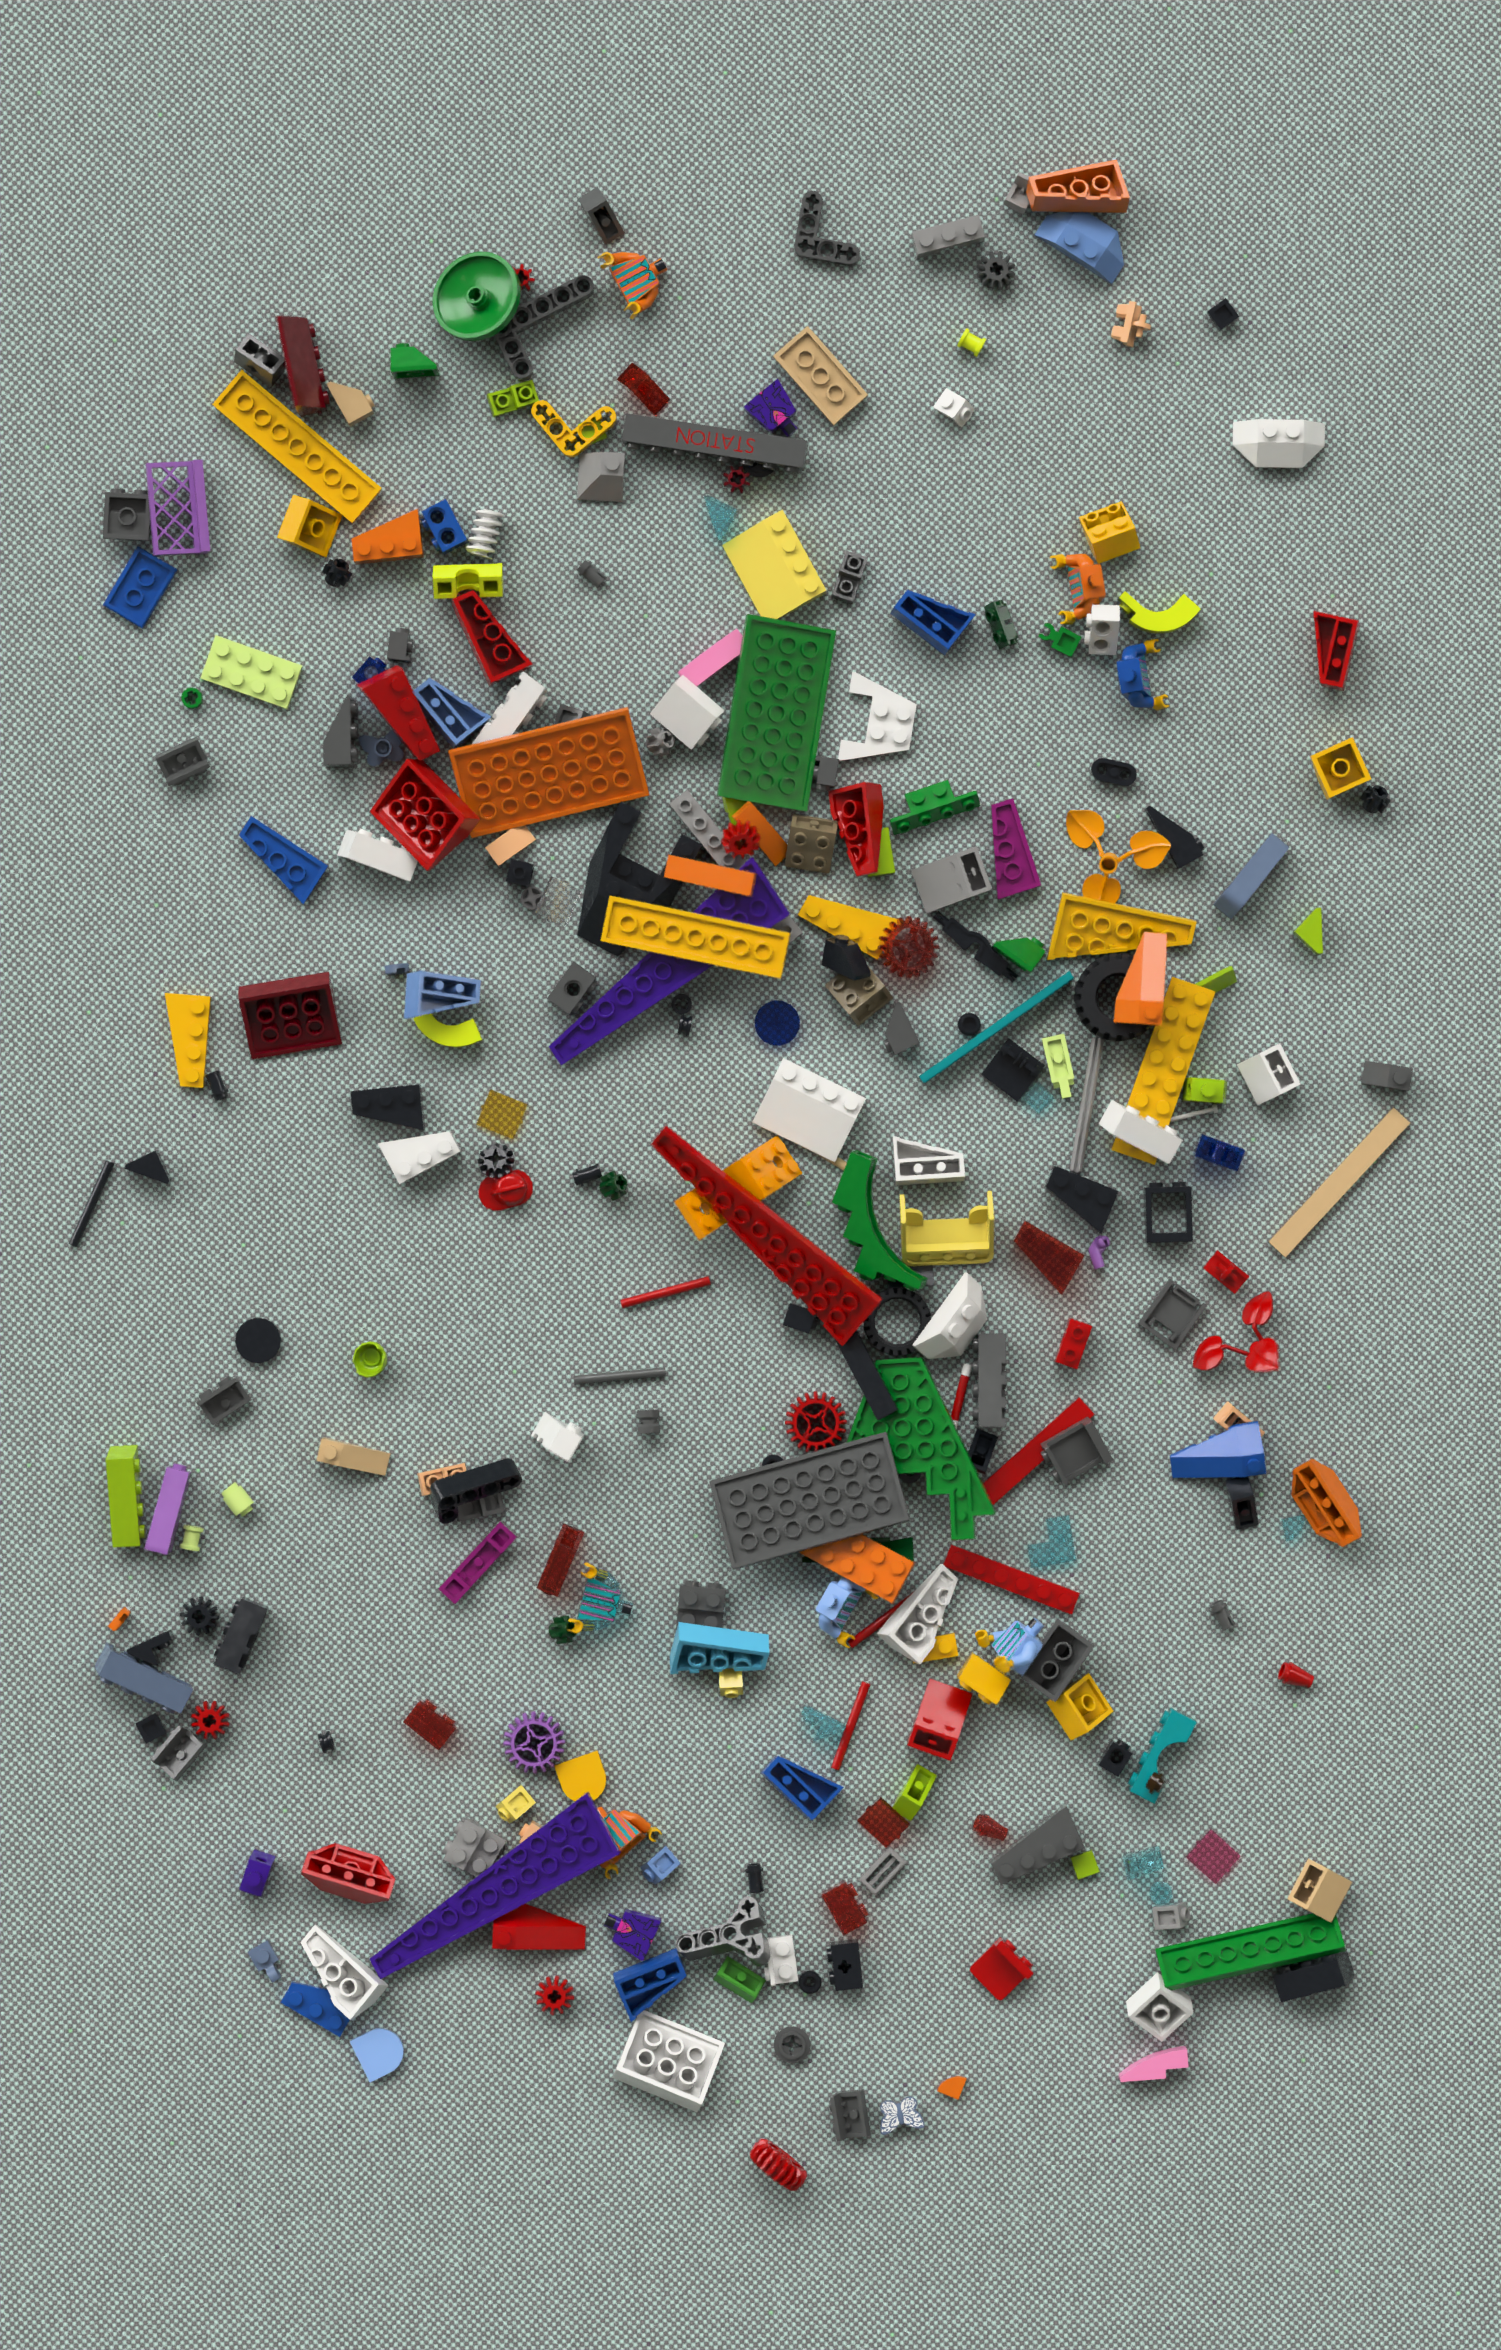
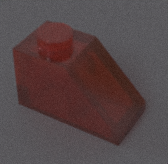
M631 363L617 378L620 384L654 416L670 400L651 377L634 363Z

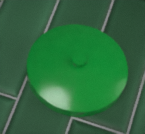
M479 251L463 255L453 261L442 272L435 285L432 301L435 317L438 323L457 339L480 341L490 338L505 328L515 315L521 297L520 281L513 267L497 254Z

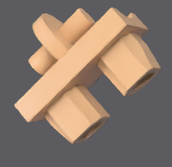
M1129 301V305L1118 304L1116 317L1125 319L1124 327L1114 326L1112 328L1111 337L1122 342L1127 347H1133L1135 337L1142 338L1143 330L1150 331L1151 325L1145 323L1147 315L1141 314L1142 307L1133 301Z

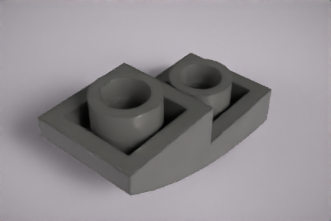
M846 550L831 598L853 605L868 557Z

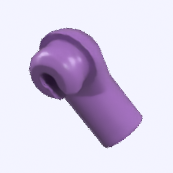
M1100 1235L1096 1237L1088 1249L1094 1269L1105 1266L1102 1253L1110 1245V1240L1107 1236Z

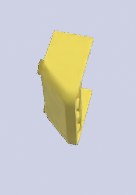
M987 1191V1206H976L969 1211V1218L923 1220L921 1211L914 1208L905 1209L904 1194L900 1195L902 1261L908 1266L980 1264L991 1261L994 1257L992 1191Z

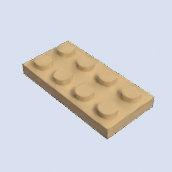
M808 326L773 355L778 364L833 426L868 396L864 389Z

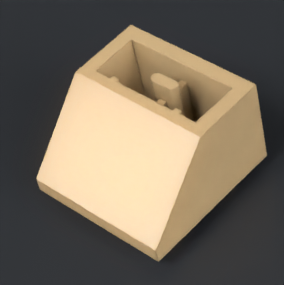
M1308 1858L1287 1900L1332 1923L1353 1882Z

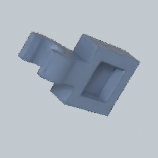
M269 1940L247 1952L258 1972L265 1969L272 1983L282 1977L274 1964L279 1958Z

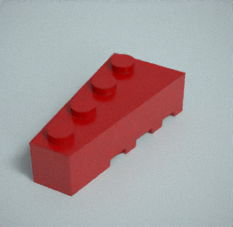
M474 590L452 599L451 605L489 686L531 668L532 662L523 654L520 647L511 639L504 627L496 620L492 612Z

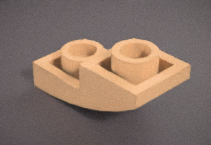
M465 1463L417 1473L422 1496L431 1494L430 1487L436 1480L467 1471Z

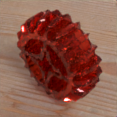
M906 916L905 921L902 917L897 918V924L891 921L889 923L891 930L888 928L883 929L887 936L879 937V940L884 942V945H878V949L884 950V953L880 954L879 957L887 959L883 963L884 967L891 965L889 972L894 973L897 971L898 977H902L904 974L906 978H912L913 974L915 977H920V970L923 973H927L928 968L926 965L934 966L931 958H938V954L933 953L934 949L940 948L939 945H934L933 941L938 940V936L931 937L934 929L929 928L926 930L928 922L924 921L920 924V918L918 917L912 920L911 916ZM910 928L909 933L906 934L903 940L895 939L900 931ZM917 932L921 935L924 941V947L920 946L918 943L919 935H917ZM901 944H909V946L916 950L908 951V948ZM893 947L897 948L900 953V962L894 955ZM915 954L922 955V958L916 964L907 966L908 961H911Z

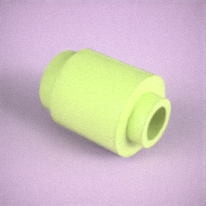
M236 1482L221 1493L224 1497V1502L235 1516L240 1514L243 1517L253 1509L251 1507V1504L254 1503L243 1487L241 1485L238 1486Z

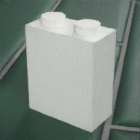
M682 675L674 682L651 711L650 715L692 750L697 744L702 746L709 738L707 732L710 729L714 731L722 722L719 717L723 714L724 710Z

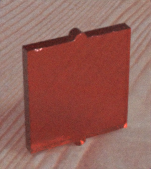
M882 1797L872 1806H867L866 1811L857 1819L885 1847H888L895 1839H899L901 1833L910 1825Z

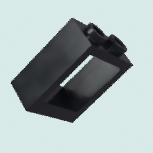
M1172 1182V1187H1163V1183H1149V1187L1144 1188L1145 1243L1193 1242L1191 1186H1186V1182ZM1185 1192L1186 1232L1152 1233L1151 1193Z

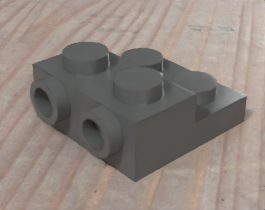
M111 489V492H105L103 539L150 541L151 523L148 491L134 490L133 494L125 493L124 489Z
M685 1580V1584H680L676 1630L678 1622L722 1628L726 1588H721L722 1584L708 1583V1586H699L698 1581Z

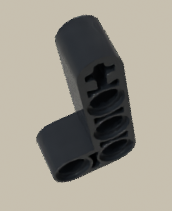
M509 1458L436 1480L430 1487L431 1503L439 1521L442 1524H448L457 1519L459 1505L513 1489L521 1484L522 1477L514 1460Z

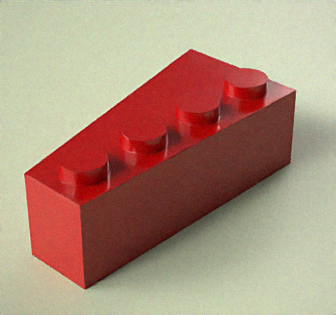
M396 665L357 684V687L416 759L421 761L440 751L403 668Z

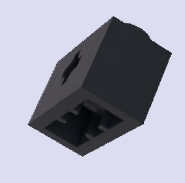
M858 1939L831 1942V1948H827L828 1962H833L834 1970L829 1971L830 1985H835L836 1991L863 1988ZM842 1960H846L847 1964H851L847 1966V1970L843 1971L841 1966L838 1967V1965L842 1964Z

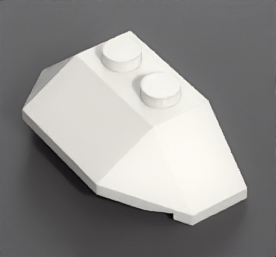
M1255 419L1233 422V446L1256 468H1303L1325 447V423L1308 420Z
M965 1272L912 1346L927 1359L961 1356L987 1321L982 1286Z

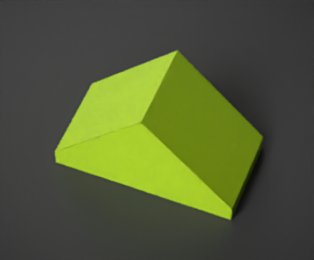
M1315 908L1292 932L1316 955L1323 954L1321 908Z

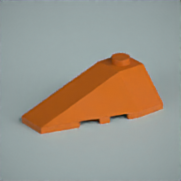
M1143 933L1115 999V1023L1162 1025L1167 934Z

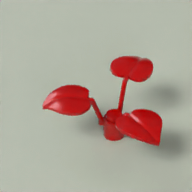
M1266 1291L1255 1296L1243 1309V1322L1248 1326L1252 1325V1329L1259 1339V1342L1255 1341L1251 1344L1250 1352L1227 1344L1222 1345V1338L1220 1336H1211L1198 1346L1193 1358L1194 1369L1209 1371L1216 1368L1224 1357L1223 1350L1228 1349L1247 1356L1245 1360L1246 1367L1253 1372L1279 1370L1277 1342L1273 1338H1263L1257 1328V1325L1266 1324L1271 1317L1273 1311L1272 1294Z

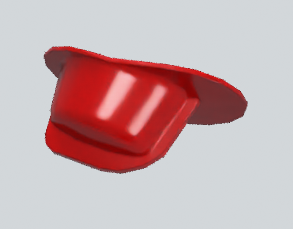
M511 1170L500 1178L486 1177L481 1182L478 1190L479 1199L486 1208L494 1211L519 1206L527 1202L531 1197L533 1183L530 1177L520 1170Z

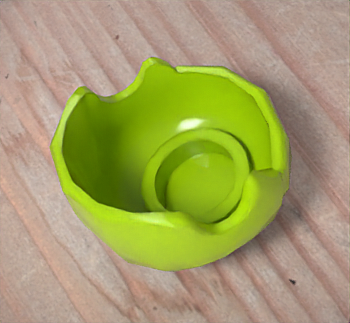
M370 1341L362 1343L355 1349L352 1362L357 1370L356 1373L370 1378L377 1376L385 1369L387 1354L380 1344Z

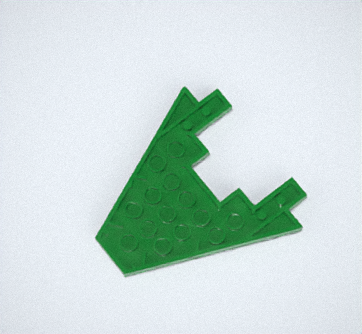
M916 1357L876 1360L875 1365L899 1410L878 1421L863 1395L847 1442L887 1432L898 1474L926 1473L927 1495L949 1494L951 1540L976 1539L975 1516L996 1515V1511L924 1359Z

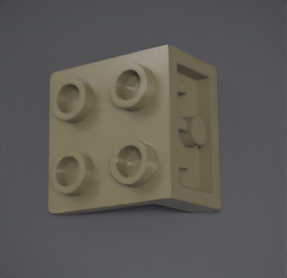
M793 814L785 866L829 873L837 832V821Z
M870 968L871 976L868 978L854 981L838 974L825 985L857 1026H860L893 999L888 989Z

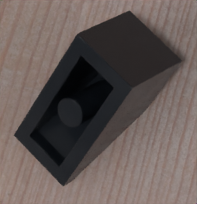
M836 935L834 938L825 940L822 966L854 981L871 976L858 943L849 940V937L845 935Z
M1236 1477L1226 1480L1227 1494L1236 1530L1259 1525L1254 1494L1249 1478Z

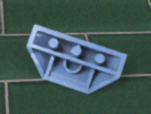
M1057 212L1047 215L1035 233L1036 237L1111 285L1124 266L1118 231L1088 212Z

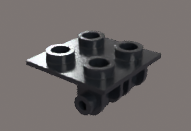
M1008 1038L981 1075L1018 1102L1045 1065Z

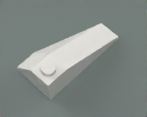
M940 1564L889 1617L877 1635L892 1649L915 1663L921 1664L934 1647L937 1630L942 1625L945 1608L950 1603L958 1578L943 1564Z

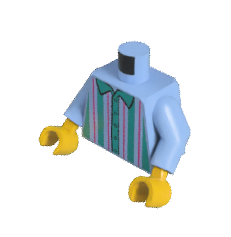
M843 1577L841 1580L832 1581L816 1607V1612L819 1614V1627L834 1639L837 1638L838 1644L850 1648L846 1641L848 1638L855 1640V1637L845 1631L841 1632V1629L844 1627L864 1590L873 1599H878L879 1597Z
M1033 1617L1027 1626L1019 1621H1014L1004 1631L992 1632V1635L988 1636L986 1630H979L975 1633L978 1645L982 1648L988 1647L990 1642H993L992 1647L1000 1656L994 1659L996 1669L1002 1673H1007L1011 1668L1023 1676L1043 1646L1036 1635L1044 1625Z

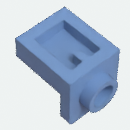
M665 1846L640 1868L643 1871V1876L649 1882L657 1884L681 1863Z

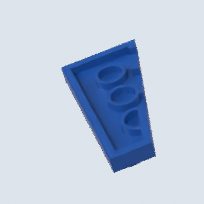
M252 816L239 834L246 844L304 905L329 866Z

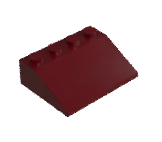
M276 316L292 397L300 417L326 412V405L330 404L328 391H323L322 382L326 381L323 368H318L317 360H320L321 356L319 347L313 344L312 338L316 337L314 324H309L308 319L304 317Z
M329 972L239 987L238 999L251 1059L342 1044Z

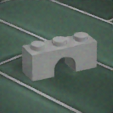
M979 215L914 231L911 236L917 259L938 254L946 248L954 246L965 247L984 242L985 238Z

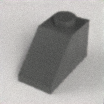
M598 187L578 198L584 212L605 245L624 234L612 208Z
M900 1002L894 1006L885 1032L886 1039L883 1040L888 1053L893 1051L894 1055L920 1043Z
M1365 1061L1361 1084L1409 1091L1413 1068Z

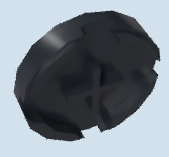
M253 1318L247 1320L239 1327L236 1333L235 1344L237 1351L244 1359L253 1363H263L277 1355L282 1338L279 1329L273 1322L265 1318Z

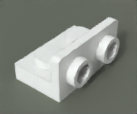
M792 1934L767 1938L770 1959L768 1967H764L766 1981H770L771 1986L798 1981Z

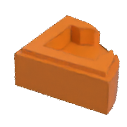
M124 1607L108 1627L113 1631H117L131 1614V1611Z
M955 2076L948 2078L938 2086L937 2091L958 2100L967 2077Z

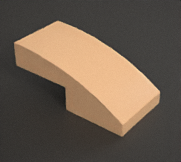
M526 825L510 829L486 846L485 849L497 865L500 866L536 839Z

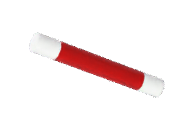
M965 1363L963 1364L951 1412V1418L956 1428L973 1366Z

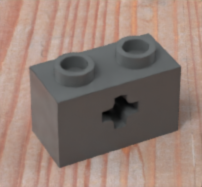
M248 334L235 349L234 363L269 387H272L285 372V358L251 334Z

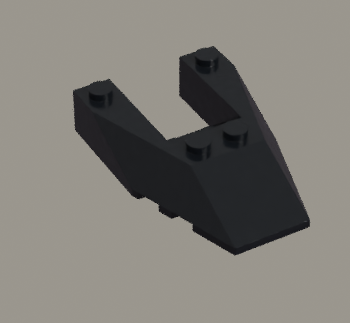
M620 802L589 863L577 933L579 937L617 957L628 947L601 941L609 896L670 908L683 884V881L664 877L666 864L659 875L621 855L642 815L640 811L623 802ZM681 834L671 855L695 860L702 848V844Z

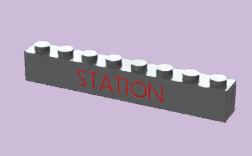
M628 413L625 416L622 442L627 444L629 449L640 450V446L648 447L649 451L654 453H663V450L672 451V455L685 457V454L688 453L694 454V458L708 460V457H714L721 463H730L731 460L740 461L739 465L753 467V463L761 464L762 468L767 470H776V467L785 468V472L798 474L799 470L804 471L808 450L807 440Z

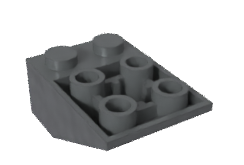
M351 695L346 696L323 741V765L326 768H354V762H358V749L354 747V740H358V726L354 724V717H358V703L354 701Z

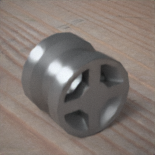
M528 887L522 892L521 902L527 909L537 910L544 903V895L540 889Z

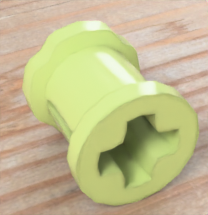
M184 1525L183 1542L179 1547L200 1551L198 1544L200 1534L204 1531V1528Z

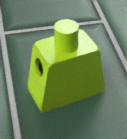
M1185 1078L1182 1101L1226 1104L1228 1081Z

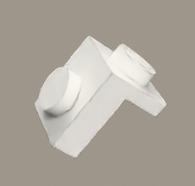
M947 388L933 406L936 411L954 420L960 427L964 426L974 411V407L966 399Z

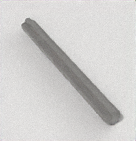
M1093 1037L1091 1039L1070 1164L1071 1172L1081 1173L1083 1169L1104 1044L1102 1038Z

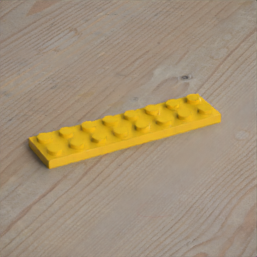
M243 370L237 374L212 404L352 524L382 490L378 484Z
M609 896L601 941L781 979L791 933Z
M1173 976L1171 977L1163 1002L1162 1025L1154 1026L1126 1108L1129 1105L1140 1111L1139 1115L1144 1118L1148 1115L1159 1121L1158 1125L1163 1128L1166 1125L1169 1126L1216 991ZM1115 1137L1111 1150L1155 1165L1157 1157Z

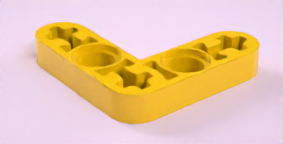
M539 400L533 404L531 409L534 419L560 451L569 458L578 456L595 440L610 430L617 421L615 411L611 407L604 406L571 431L547 401ZM538 407H547L546 413L552 419L547 422L543 415L537 416L539 413ZM605 412L607 415L611 413V421L609 423L603 421L600 424L602 429L599 431L597 425L592 420L596 418L598 423L603 419L602 413ZM560 423L563 426V430L559 435H553L550 432L552 424ZM592 426L595 429L593 437L585 438L582 435L583 428ZM578 433L580 439L585 443L581 445L579 441L574 445L575 451L572 452L570 449L566 451V443L568 441L574 443L577 440L575 435Z

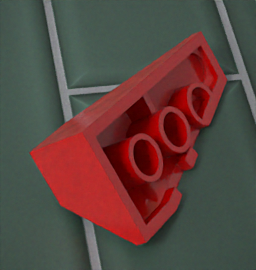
M862 782L828 791L831 815L833 820L837 821L840 829L839 835L846 843L848 848L847 854L856 876L861 877L877 873L884 810L881 784Z
M526 1903L496 1918L493 1922L492 1949H585V1925Z

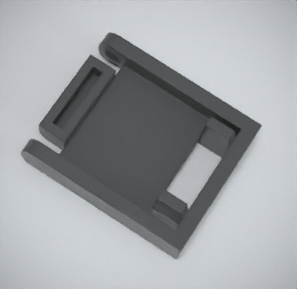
M1169 1279L1141 1317L1138 1324L1176 1350L1207 1305L1202 1303L1198 1310L1194 1308L1200 1300L1178 1284H1176L1172 1291L1169 1290L1174 1282ZM1155 1320L1173 1331L1169 1339L1150 1327Z

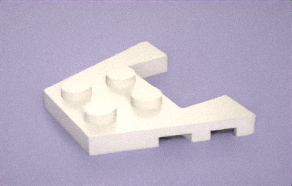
M852 672L849 693L872 697L865 743L841 740L839 761L908 751L917 704L856 672Z

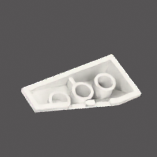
M314 1925L301 1941L312 1965L316 1967L322 1978L320 1980L329 1991L333 2004L348 2019L353 2020L372 2006L389 1986L373 1970L319 1926Z

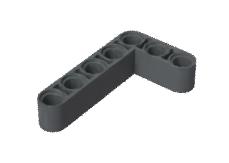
M587 275L578 276L518 306L515 315L507 324V332L494 335L517 380L527 381L533 375L532 364L517 334L590 298L594 293V284L590 277ZM581 282H587L590 285V289L587 292H580L577 286ZM566 292L570 298L567 302L561 303L557 300L558 294ZM538 304H548V311L546 313H539L536 310ZM520 313L527 314L529 316L528 321L523 324L516 321L517 315ZM509 344H516L519 347L515 354H508L506 352ZM521 364L529 367V371L524 375L516 372L517 367Z

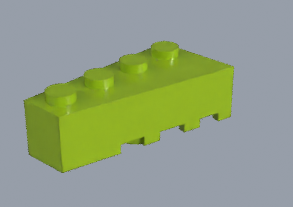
M138 1445L110 1446L106 1457L113 1547L140 1546L142 1538H146L145 1525H142L141 1517L144 1516V1504L140 1501L142 1481H139L141 1464L140 1459H138Z

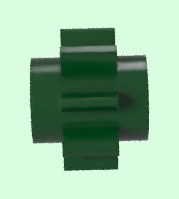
M611 1171L600 1178L602 1182L599 1188L604 1197L611 1196V1200L614 1201L627 1194L625 1191L627 1189V1180L622 1174L616 1175L615 1171Z
M569 1616L554 1617V1622L549 1626V1635L552 1639H557V1644L573 1642L572 1638L577 1634L567 1631V1629L571 1630L575 1626L574 1622L568 1621L570 1619Z

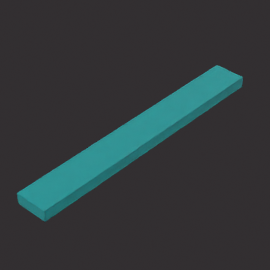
M1068 971L921 1074L919 1079L925 1084L1073 980L1074 976Z

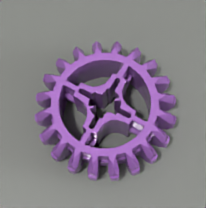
M532 1711L530 1719H528L527 1713H523L524 1721L516 1717L514 1720L517 1726L511 1723L508 1725L509 1729L513 1732H505L504 1736L511 1738L503 1742V1745L511 1747L505 1750V1754L513 1753L509 1762L512 1763L517 1759L519 1761L515 1766L517 1769L520 1768L521 1764L526 1765L524 1768L525 1773L528 1772L529 1766L533 1767V1774L537 1773L538 1766H540L542 1772H546V1763L549 1767H554L552 1758L555 1761H560L561 1758L556 1752L564 1753V1749L558 1747V1745L565 1744V1739H558L559 1736L564 1734V1731H555L560 1724L557 1722L552 1726L550 1724L553 1720L552 1716L547 1721L543 1720L544 1712H541L540 1718H536V1712ZM532 1724L541 1725L550 1733L537 1734ZM525 1726L527 1739L521 1742V1744L516 1745V1735ZM531 1734L536 1739L541 1740L537 1745V1750L533 1748V1745L532 1747L527 1745L531 1741ZM553 1740L551 1753L543 1758L541 1746ZM529 1750L533 1752L537 1761L524 1758L519 1751Z

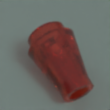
M978 1814L972 1830L979 1836L999 1839L1001 1841H1004L1008 1833V1828L1002 1826L987 1814Z

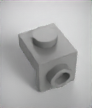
M1019 172L1003 205L1024 215L1029 205L1026 189L1028 178L1031 176Z

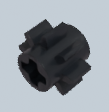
M330 559L322 570V573L326 574L325 581L333 587H339L340 585L344 587L352 576V573L348 571L349 564L342 559H335L334 561Z
M1369 785L1360 797L1363 800V808L1369 813H1377V811L1382 813L1391 801L1387 798V790L1379 785H1375L1373 788Z

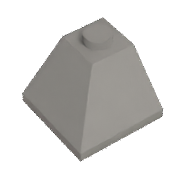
M580 453L577 500L623 502L625 453Z

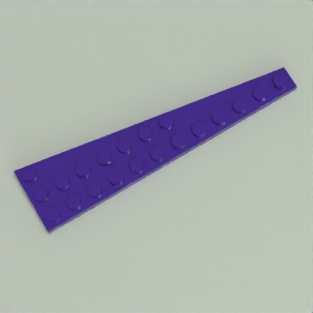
M753 856L738 869L757 874L753 896L717 889L693 912L765 928H771L791 915ZM650 951L590 1009L578 1018L575 1023L563 1032L549 1048L560 1065L565 1064L712 967L713 964Z
M589 1791L372 1956L370 1961L379 1978L382 1979L619 1855L621 1852Z

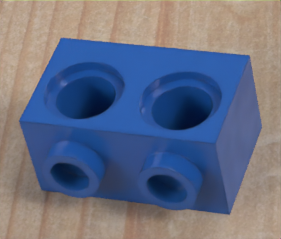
M446 499L422 511L424 517L420 520L426 531L431 529L434 535L431 541L437 552L442 550L445 555L468 543ZM436 512L444 515L443 521L438 524L431 521L432 515ZM445 533H453L455 538L452 543L445 544L442 542V536Z

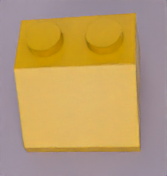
M293 495L277 538L322 557H327L342 515L310 499Z
M1089 1673L1068 1685L1056 1702L1051 1699L1046 1702L1070 1740L1088 1733L1113 1712Z

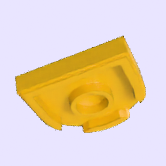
M598 1750L554 1765L561 1788L571 1800H578L588 1791L593 1800L602 1794L606 1785V1773Z

